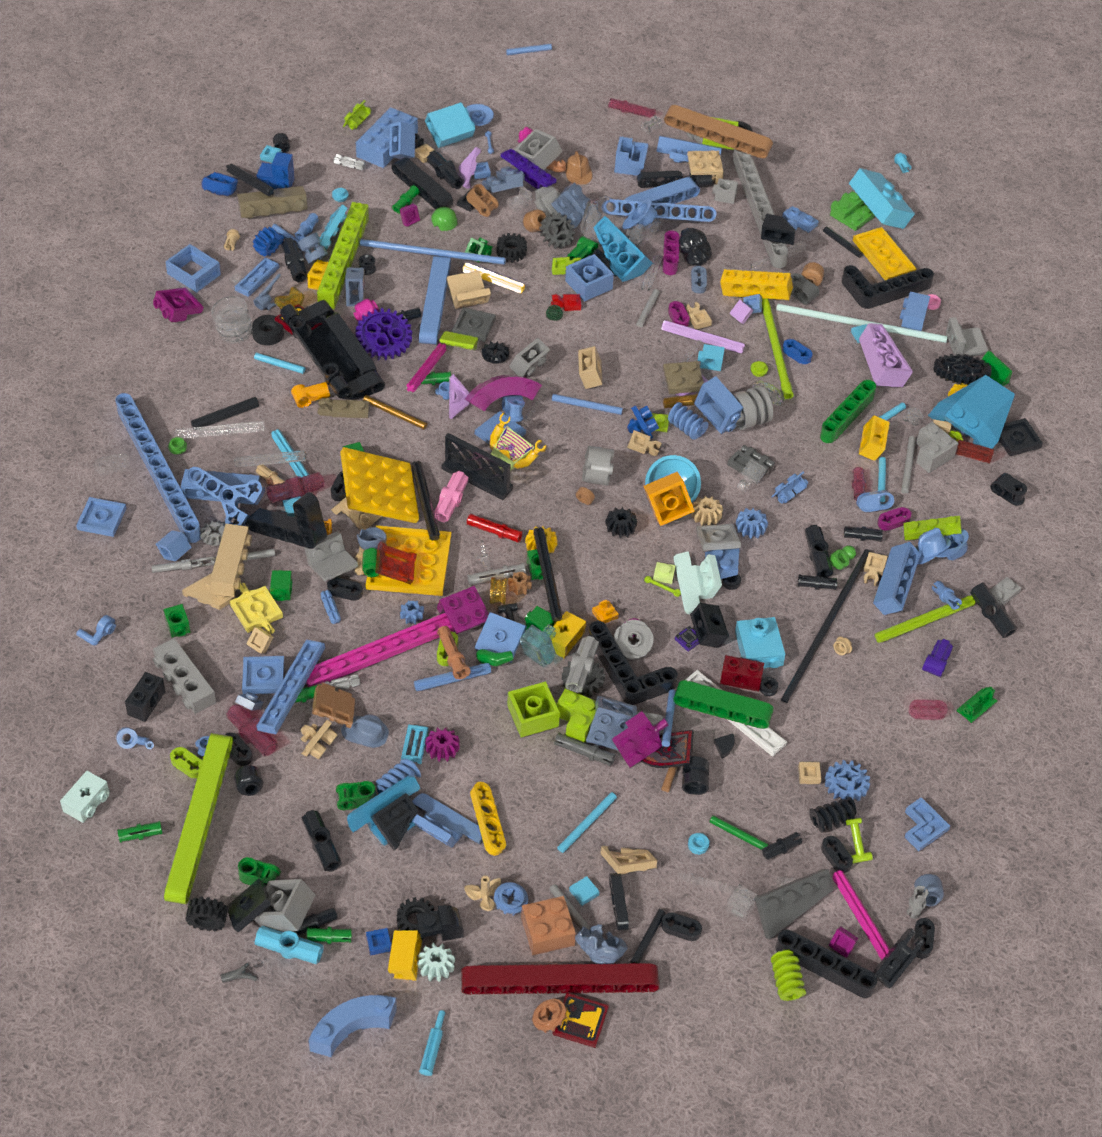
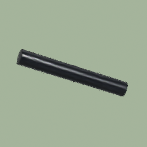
M827 226L823 229L825 234L858 258L863 256V252Z
M658 909L630 961L631 964L640 963L662 922L663 916L666 914L664 910Z

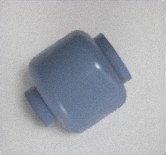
M924 874L916 879L914 888L924 886V892L926 889L928 890L926 906H935L943 899L942 881L938 876Z

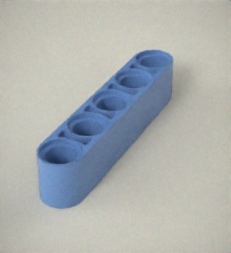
M685 177L631 195L625 200L643 201L646 198H650L652 202L676 204L678 201L681 202L696 197L700 193V188L691 177ZM624 204L623 206L629 212L630 206L628 204Z

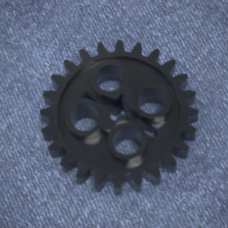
M960 354L939 356V359L934 361L933 368L934 373H936V376H940V379L945 378V381L951 380L952 383L956 382L960 385L962 383L968 385L985 375L991 377L992 371L991 366L985 360H979V357L973 358V355L967 356L966 354L960 356Z

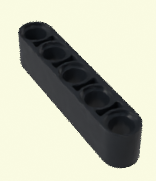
M405 157L391 165L394 175L407 186H416L420 191L418 195L434 209L453 205L451 194L409 158Z
M783 930L778 934L775 946L776 952L790 950L794 953L793 956L799 958L798 965L859 997L869 998L873 995L877 985V977L873 972L791 930ZM822 962L828 963L829 966L822 964ZM845 972V973L849 974L850 976H845V975H843L842 973Z

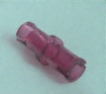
M861 467L853 469L852 488L854 489V499L857 501L858 496L865 493L867 485L864 479V469Z

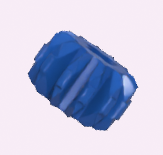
M264 227L262 231L259 230V233L255 235L256 238L252 241L255 250L265 257L267 255L270 256L273 252L275 253V250L279 248L281 236L273 228Z

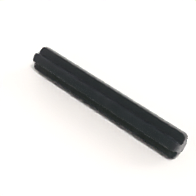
M256 397L249 398L191 420V426L193 430L201 429L259 406V401Z

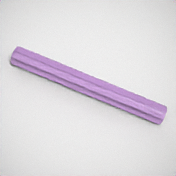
M665 320L662 324L663 331L710 345L725 347L727 350L740 354L743 353L745 348L744 343Z

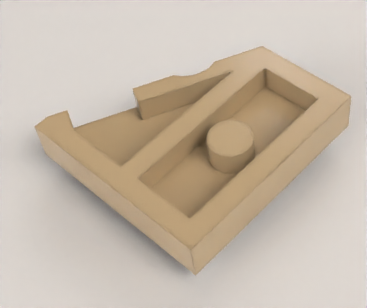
M212 573L182 590L185 597L191 596L198 599V602L209 604L218 610L229 605L230 601L235 599V596L211 594L210 579Z
M601 846V855L617 874L646 871L657 866V860L648 850L621 848V852L609 851L608 846Z

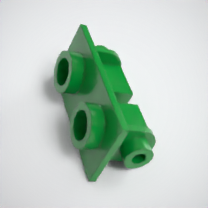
M992 687L982 688L956 711L970 723L974 722L998 701L993 697L995 690Z

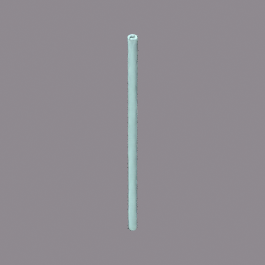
M783 304L777 305L778 311L855 326L868 325L869 323L882 324ZM882 324L887 332L943 343L947 341V336Z

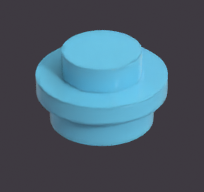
M337 188L332 192V197L337 202H344L349 196L348 191L344 188Z

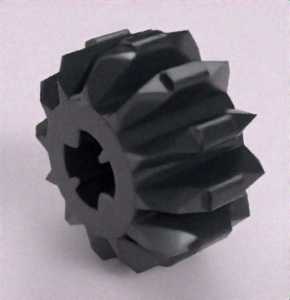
M623 506L621 509L615 507L613 511H609L605 520L607 532H612V536L618 534L619 538L622 535L628 538L630 534H634L638 522L635 513H631L630 509L624 510Z

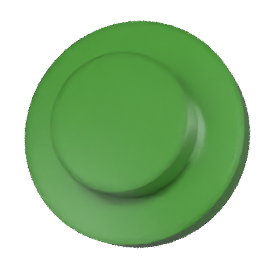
M175 437L170 440L168 448L173 454H182L186 451L187 444L182 438Z

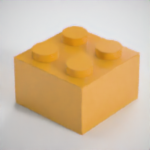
M678 471L643 486L653 514L660 526L695 512L684 481Z

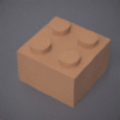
M564 896L522 905L521 919L532 956L575 946L576 933Z

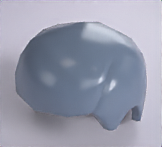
M370 527L365 530L361 529L360 534H357V540L363 550L369 548L381 550L386 544L387 535L378 527Z

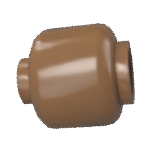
M538 209L527 212L523 218L524 227L529 232L541 231L539 230V227L542 225L541 221L547 215Z
M811 262L804 266L801 275L811 283L819 286L824 277V268L818 263Z

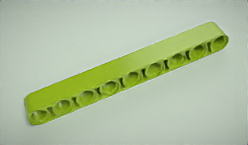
M211 733L209 736L165 888L164 900L167 902L188 904L189 899L187 898H190L233 744L232 736Z

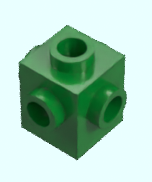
M481 237L478 240L471 238L464 253L491 256L493 246L488 245L489 241Z

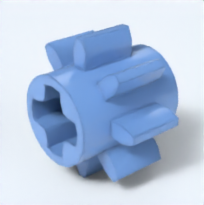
M408 600L405 605H401L400 619L405 618L406 624L414 623L416 625L418 620H423L424 607H419L418 601Z

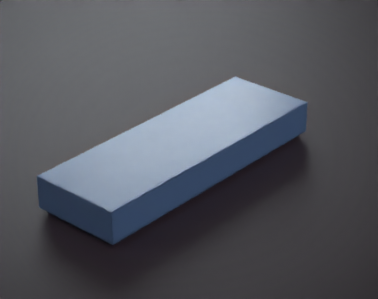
M265 257L235 286V291L249 297L279 268V264Z

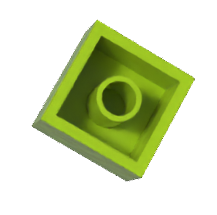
M546 681L508 692L507 707L520 737L559 727L560 712Z

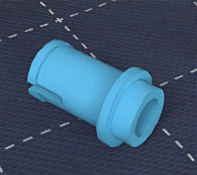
M898 153L894 157V162L899 165L903 173L909 172L912 167L906 160V155Z

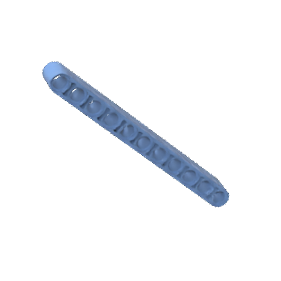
M119 394L115 399L118 414L180 532L186 534L189 543L199 541L201 538L199 522L135 402L129 394Z

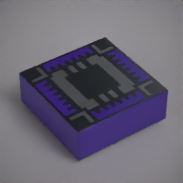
M690 626L675 636V641L688 652L699 644L696 632Z

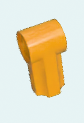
M326 382L308 387L298 384L291 390V394L299 408L309 406L312 401L330 397Z

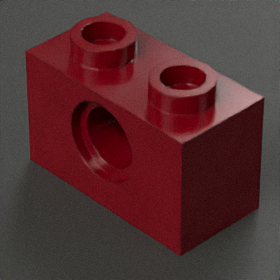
M725 655L720 684L759 692L764 663Z

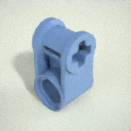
M521 395L504 396L502 398V409L507 419L510 417V421H522V408L525 406L523 397Z

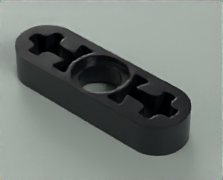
M677 170L642 172L637 175V184L640 188H654L676 181V178L677 180L682 179L683 174ZM660 177L664 178L661 182L656 181Z
M609 873V886L612 904L615 905L613 910L617 931L629 930L621 873Z

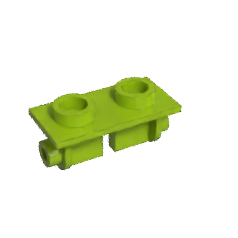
M365 100L361 104L357 103L352 113L348 112L344 118L345 123L343 127L349 125L350 129H357L371 114V109L364 106Z

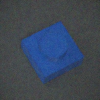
M388 928L366 932L370 956L391 951L392 946Z

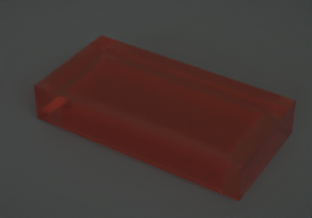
M959 440L955 454L990 464L994 449Z

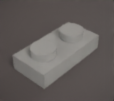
M1006 577L990 589L998 602L1004 605L1020 593L1021 587Z

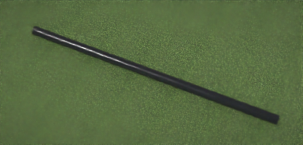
M865 549L785 690L781 698L782 702H789L866 564L868 554L871 552L870 550Z

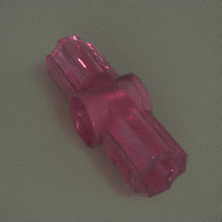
M320 472L304 477L297 476L285 480L283 483L267 487V496L271 503L303 496L307 492L323 488L324 479Z
M240 704L231 706L226 716L238 729L241 737L246 739L247 743L251 742L263 756H269L275 752L278 743L269 733L257 730L256 726L260 719L257 717L253 718Z

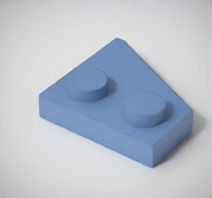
M740 548L705 552V558L708 554L715 555L720 579L738 575Z

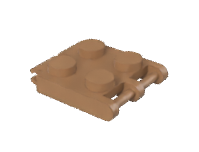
M322 682L315 689L312 714L328 717L332 722L345 724L347 728H351L355 698L349 692L338 689L337 692L334 686Z

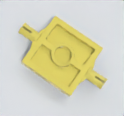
M245 583L240 584L239 590L242 595L231 600L230 606L247 633L253 631L254 627H264L267 633L273 634L275 629L270 623L283 618V613L266 586L256 590H249Z

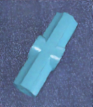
M261 926L256 933L255 945L279 952L286 959L297 958L316 965L321 960L324 945L300 938L293 931L281 932ZM289 943L294 944V945L289 946V947L285 946L286 944H289Z

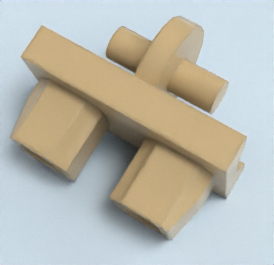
M326 720L318 732L315 731L318 728L316 724L311 726L304 725L301 728V733L303 734L301 740L303 742H306L308 739L310 740L301 754L306 757L308 754H311L317 759L323 755L326 748L318 743L320 739L330 745L337 737V734L330 728L332 724L330 721Z

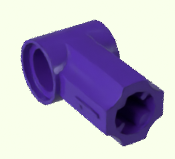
M946 639L937 640L931 654H928L924 662L923 671L941 678L947 665V659L953 649L950 641Z

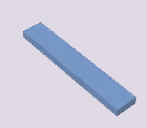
M311 640L305 641L256 726L258 731L277 734L325 650L324 643Z

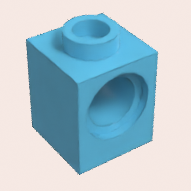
M704 344L703 351H699L698 361H701L700 368L721 371L725 347Z

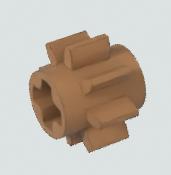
M514 572L513 578H508L509 591H513L517 596L519 594L526 595L527 589H532L531 576H527L524 572Z

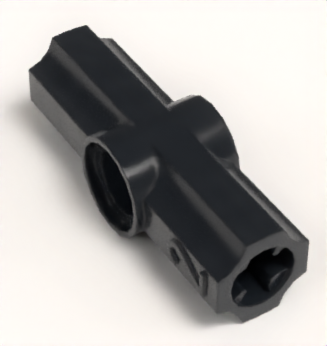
M435 150L430 152L427 156V162L435 169L437 177H440V180L444 179L456 190L461 188L464 184V178L456 171L454 163L451 160L446 161Z
M286 238L282 242V249L286 266H288L287 269H290L293 281H297V283L304 282L307 278V272L302 251H299L296 240Z
M810 525L808 528H805V536L810 550L809 558L813 561L816 575L828 578L833 575V567L828 553L829 545L824 539L821 527Z
M982 582L973 587L970 594L980 606L983 616L991 621L1002 638H1007L1014 634L1017 626L1006 613L1005 606L998 602L986 584ZM993 606H995V608H996V611H995V614H994V615L992 614V607H993Z
M311 810L306 812L301 817V820L324 871L332 872L337 870L342 865V862L331 840L330 831L326 828L319 811Z

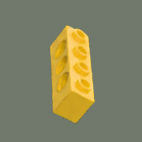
M724 269L720 280L724 296L748 297L760 294L765 299L789 300L793 289L790 273Z

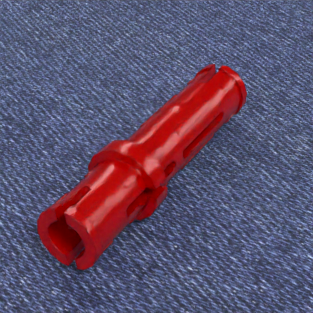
M469 514L467 518V525L498 535V538L510 539L517 543L522 539V531L512 529L506 524L501 525L473 514Z

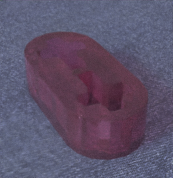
M918 699L910 703L908 712L914 719L942 720L947 714L948 707L940 700ZM915 707H919V710H921V712H918L917 709H915Z

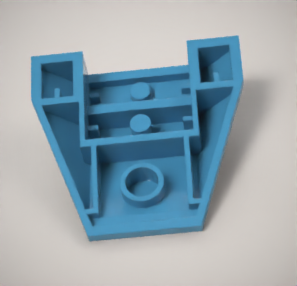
M985 375L940 401L928 416L933 420L948 421L974 439L972 446L988 455L999 441L1015 394Z

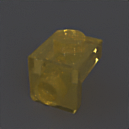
M291 287L289 295L276 297L274 303L280 310L288 304L293 306L299 304L301 306L305 295L296 287Z

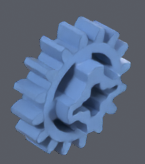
M843 760L841 765L835 762L834 767H829L825 776V787H829V794L834 793V799L841 797V799L851 797L860 801L861 796L865 797L869 790L870 776H866V769L860 770L861 764L854 766L853 761L850 764H846V761Z

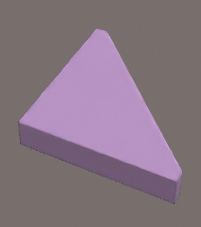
M477 147L473 149L458 167L460 175L464 178L463 186L467 189L470 188L471 174L474 175L477 166L475 162L476 157L481 152Z
M454 374L449 378L450 419L470 404L464 400L469 391Z

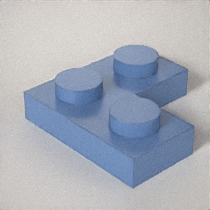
M922 797L909 805L905 810V813L917 824L906 832L905 838L918 851L924 849L950 829V825Z

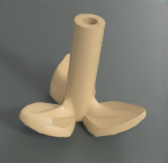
M483 876L481 878V889L476 885H466L464 887L465 892L472 900L482 898L480 907L483 910L492 911L495 908V902L489 896H494L495 890L501 885V879L497 878L490 881L488 876Z

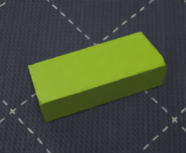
M445 331L439 341L449 346L475 351L478 338Z

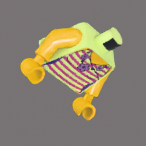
M502 413L499 417L500 423L496 424L490 435L489 447L492 450L491 455L511 464L510 471L514 468L527 467L539 456V452H544L547 449V446L545 445L542 449H539L538 445L542 440H538L535 443L534 449L533 445L508 426L504 428V425L510 422V417L507 422H503L501 418L504 413Z

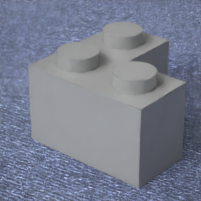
M931 422L919 430L916 444L921 448L916 463L930 473L955 457L958 442L935 423Z

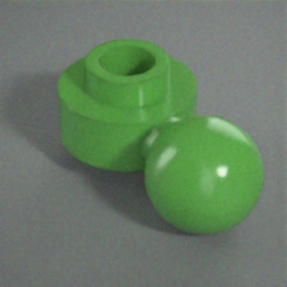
M850 545L843 547L842 550H836L830 555L832 566L839 570L844 569L849 565L850 560L855 558L856 550Z

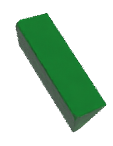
M988 350L981 360H985L991 366L990 378L1002 386L1008 384L1013 371Z

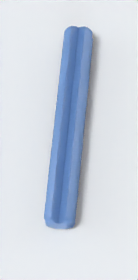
M489 663L469 667L471 672L464 679H455L452 671L414 681V688L416 691H421L491 673V666Z

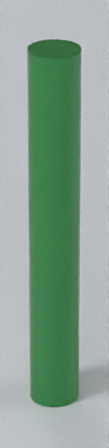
M714 815L709 823L760 850L769 845Z

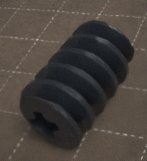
M851 797L840 799L838 802L833 801L831 804H824L823 807L817 806L816 809L811 808L809 811L813 825L821 833L825 832L824 826L829 831L832 830V823L836 828L840 827V821L842 825L846 826V820L855 819L857 813L855 802Z

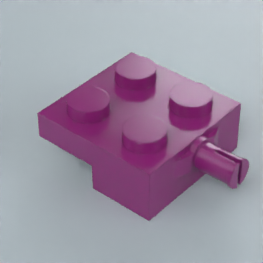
M641 711L625 722L628 727L627 729L612 738L613 743L629 768L662 747L659 731L669 726L664 718L653 725Z

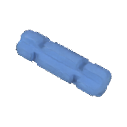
M329 590L322 591L320 594L330 622L332 624L339 623L341 616L337 611L338 609Z

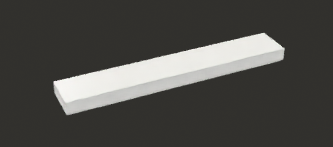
M698 670L685 679L722 690ZM728 720L772 757L787 744V741L769 727L760 729Z

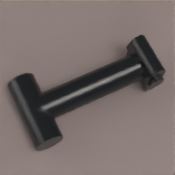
M517 603L497 606L498 614L505 613L507 619L515 621L512 611H517L518 607Z

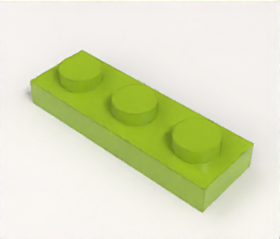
M949 516L904 523L905 540L919 539L921 534L934 528H939L943 536L961 534L960 516Z

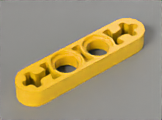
M480 781L472 787L470 796L484 847L489 854L498 856L505 849L506 841L491 788L485 782ZM481 806L487 807L490 813L484 812ZM486 824H491L495 830L488 829Z

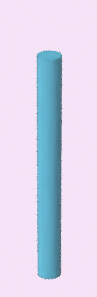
M611 792L557 847L558 850L564 853L613 803L617 796Z

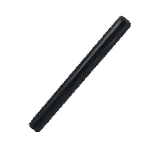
M414 461L412 462V470L429 539L432 541L438 540L440 533L422 463Z
M542 527L535 528L534 538L551 617L554 622L561 621L563 615L545 532Z

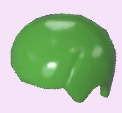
M448 207L438 208L431 215L433 226H438L441 231L452 230L458 224L454 210Z

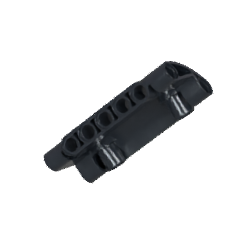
M321 300L300 311H297L292 304L285 305L281 309L280 314L292 330L293 336L299 340L324 376L327 385L333 389L338 398L347 400L361 399L365 395L370 396L384 389L385 382L378 374L374 362L338 312L335 313L326 300ZM321 324L318 327L311 330L310 325Z

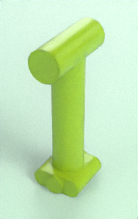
M861 818L846 820V825L851 826L856 852L855 855H851L853 864L873 859L871 852L864 853L859 823H862Z

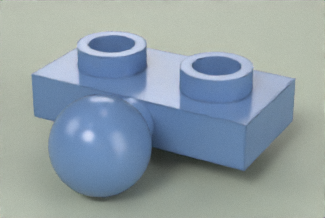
M793 206L784 211L782 215L795 230L799 227L808 233L817 227L819 223L811 215H807Z

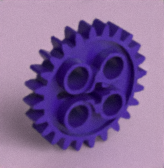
M381 308L380 312L374 309V314L368 311L367 316H362V320H359L358 326H356L355 337L367 354L371 353V358L376 355L378 360L384 357L386 361L389 356L394 359V355L400 357L401 352L406 353V348H410V343L412 342L411 336L413 331L411 330V324H407L408 319L402 320L403 314L397 316V311H394L392 314L390 313V308H388L387 312H384V309Z

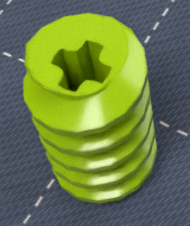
M790 950L780 951L771 956L772 970L776 980V987L778 988L777 993L783 1001L796 1000L807 993L803 989L805 984L801 981L803 975L799 972L801 970V966L798 965L799 958L793 956L794 953Z

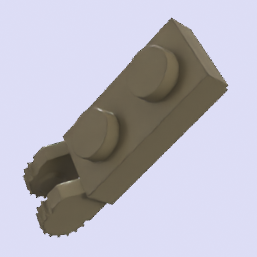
M322 398L318 403L320 407L317 413L321 416L368 418L369 401Z

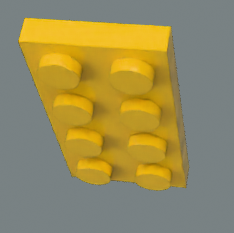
M882 227L853 236V242L884 280L916 271V267Z

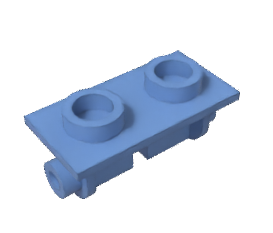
M804 471L798 476L795 473L789 477L787 484L782 482L775 488L776 492L771 497L773 498L777 495L778 501L781 504L787 503L795 496L793 491L797 495L806 489L808 482L801 477Z

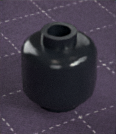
M245 765L236 771L234 781L240 794L253 796L261 791L263 779L260 770L256 766Z

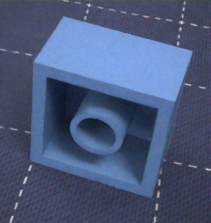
M595 254L566 266L565 281L577 294H580L583 301L613 289L614 274Z

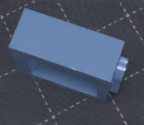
M191 244L166 261L167 274L196 293L221 275L219 262ZM191 260L203 267L192 276L180 269Z
M716 376L702 384L694 403L721 434L726 431L731 432L737 426L736 422L741 417L740 414L744 408Z

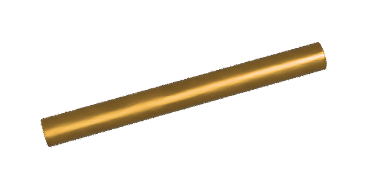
M365 395L363 401H369L370 405L423 430L428 425L372 397Z

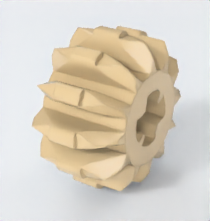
M704 496L703 499L698 497L696 502H693L692 505L695 512H692L691 515L695 523L700 522L701 526L704 524L711 525V523L716 525L721 520L723 507L720 505L719 500L713 499V496L711 498Z

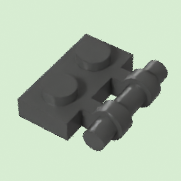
M745 445L742 446L741 451L737 450L727 463L728 466L757 483L768 472V467L773 468L775 464L767 455H761L753 447L749 448Z

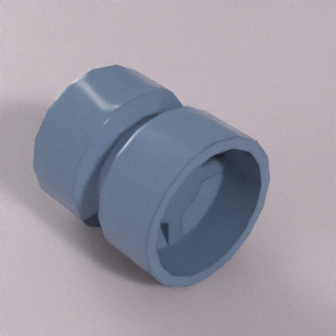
M313 233L298 242L301 251L306 253L304 256L308 264L315 263L317 260H321L328 255L324 245H320L321 240L317 233Z

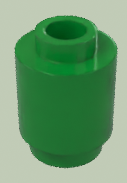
M369 548L363 552L362 570L366 576L376 577L382 570V553L376 548Z

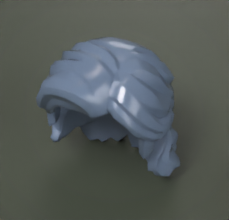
M602 925L592 926L590 930L585 926L582 927L575 935L576 942L595 964H614L627 951L628 947L625 941L614 937L611 932L606 933L608 939L603 938Z

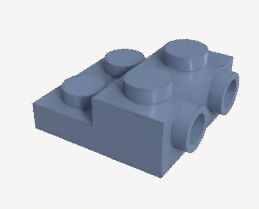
M506 166L496 171L497 178L496 176L487 177V180L482 181V185L493 193L523 186L524 174L523 171H518L517 168L513 169L510 166Z
M575 182L567 186L551 204L558 213H561V217L566 215L567 221L572 220L570 225H574V228L594 210L591 199L586 198L581 186L576 185Z

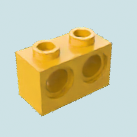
M873 415L863 426L859 448L860 455L876 460L885 451L889 421Z

